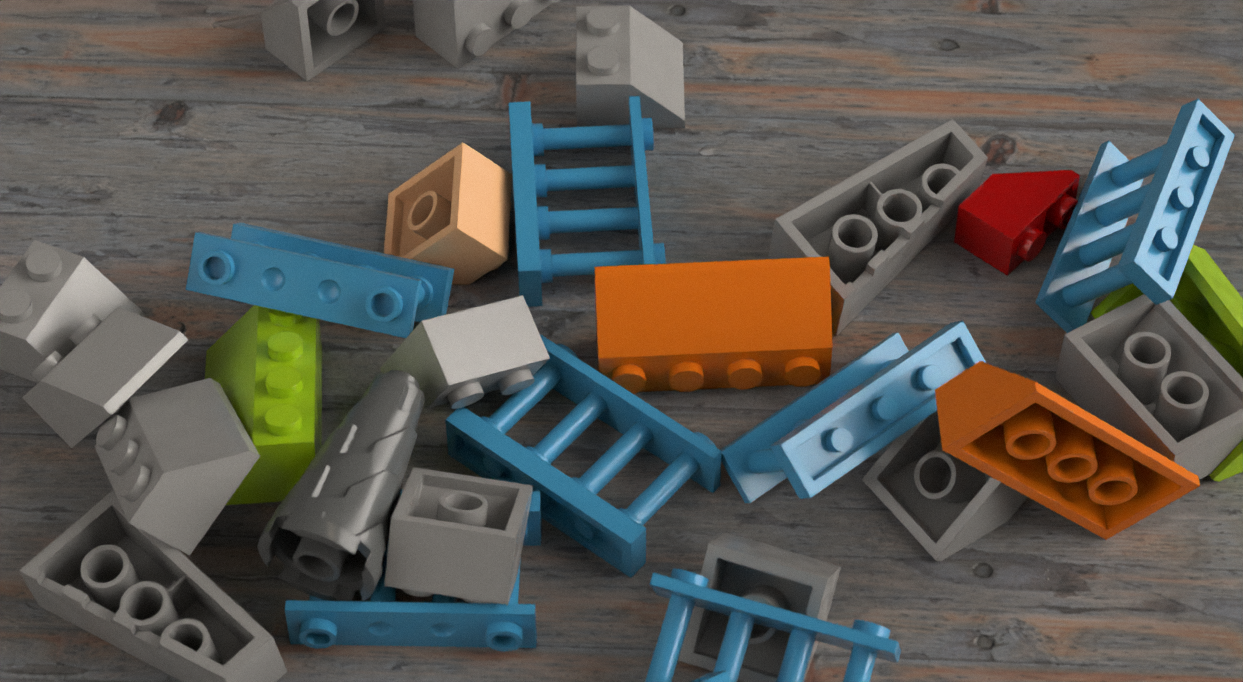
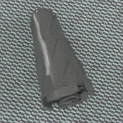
M391 370L374 377L360 401L347 413L339 427L332 432L321 446L300 480L290 490L276 509L272 518L266 523L258 542L259 554L268 568L274 556L282 561L285 565L279 578L294 588L327 601H351L356 590H360L362 601H365L373 594L382 575L384 552L389 539L391 517L400 499V487L418 436L416 427L425 402L423 391L419 390L420 385L412 375L400 370Z

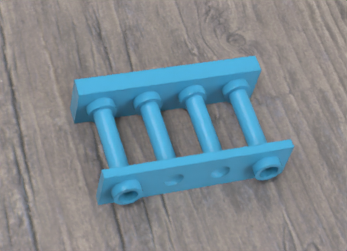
M629 96V124L544 129L543 123L532 124L530 101L509 102L519 296L523 295L527 306H542V283H553V277L595 275L594 267L666 264L664 243H653L645 151L654 150L652 118H642L640 96ZM630 146L632 165L546 170L545 164L534 165V156H544V150ZM634 187L636 207L548 212V206H537V198L547 197V192ZM638 229L639 250L551 254V249H540L539 240H549L550 234Z
M1196 99L1181 106L1167 143L1129 160L1110 141L1102 143L1035 303L1068 333L1086 324L1096 298L1132 283L1155 305L1172 299L1235 134L1199 99ZM1154 174L1152 182L1141 187L1144 178ZM1139 213L1136 222L1125 227L1128 217ZM1122 254L1119 264L1108 268L1112 258Z
M236 223L233 224L231 238L195 232L186 290L407 338L413 331L415 321L421 322L447 314L455 269L250 224Z
M964 321L948 324L910 351H908L898 332L892 333L722 448L721 462L745 503L753 502L786 478L790 481L799 499L811 498L937 411L935 389L979 361L985 363L986 361Z
M540 334L550 359L533 375L534 383L519 392L513 393L489 417H478L465 407L456 409L445 419L448 455L482 478L533 485V491L541 492V515L544 520L631 578L646 563L645 523L689 478L714 493L720 487L722 451L706 435L688 430L581 361L566 345L555 344ZM551 389L556 390L577 404L534 448L530 446L524 447L506 435ZM597 418L623 434L580 478H570L551 465ZM643 448L669 464L626 509H617L597 496Z
M532 491L523 546H541L542 515L540 491ZM389 539L384 552L382 575L371 595L370 601H327L309 595V600H286L285 616L290 644H304L311 648L322 649L332 645L490 647L497 651L537 648L535 604H518L520 564L508 605L498 603H457V597L434 594L432 602H395L396 588L384 586Z
M673 568L670 577L654 572L652 574L649 585L657 596L670 600L645 682L672 681L694 606L730 616L713 672L727 670L732 682H737L754 623L791 633L776 682H803L815 640L852 651L843 682H870L876 658L898 664L901 654L899 643L889 639L891 630L881 625L863 620H854L852 628L707 588L708 579L706 577L682 569Z

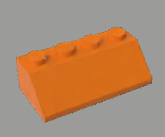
M829 256L594 267L598 372L633 394L673 390L692 392L697 389L718 388L745 390L754 387L784 385L806 387L818 384L830 376L833 344Z
M979 361L935 389L943 451L1105 540L1200 487L1199 477L1041 384L988 363Z

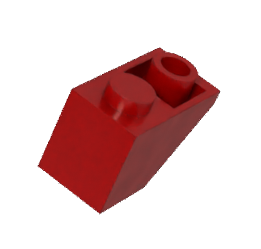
M1072 170L992 174L958 206L954 243L1008 276L1024 260L1027 262L1032 261L1039 254L1046 238L1057 228L1062 230L1067 227L1075 205L1078 202L1076 197L1080 175Z

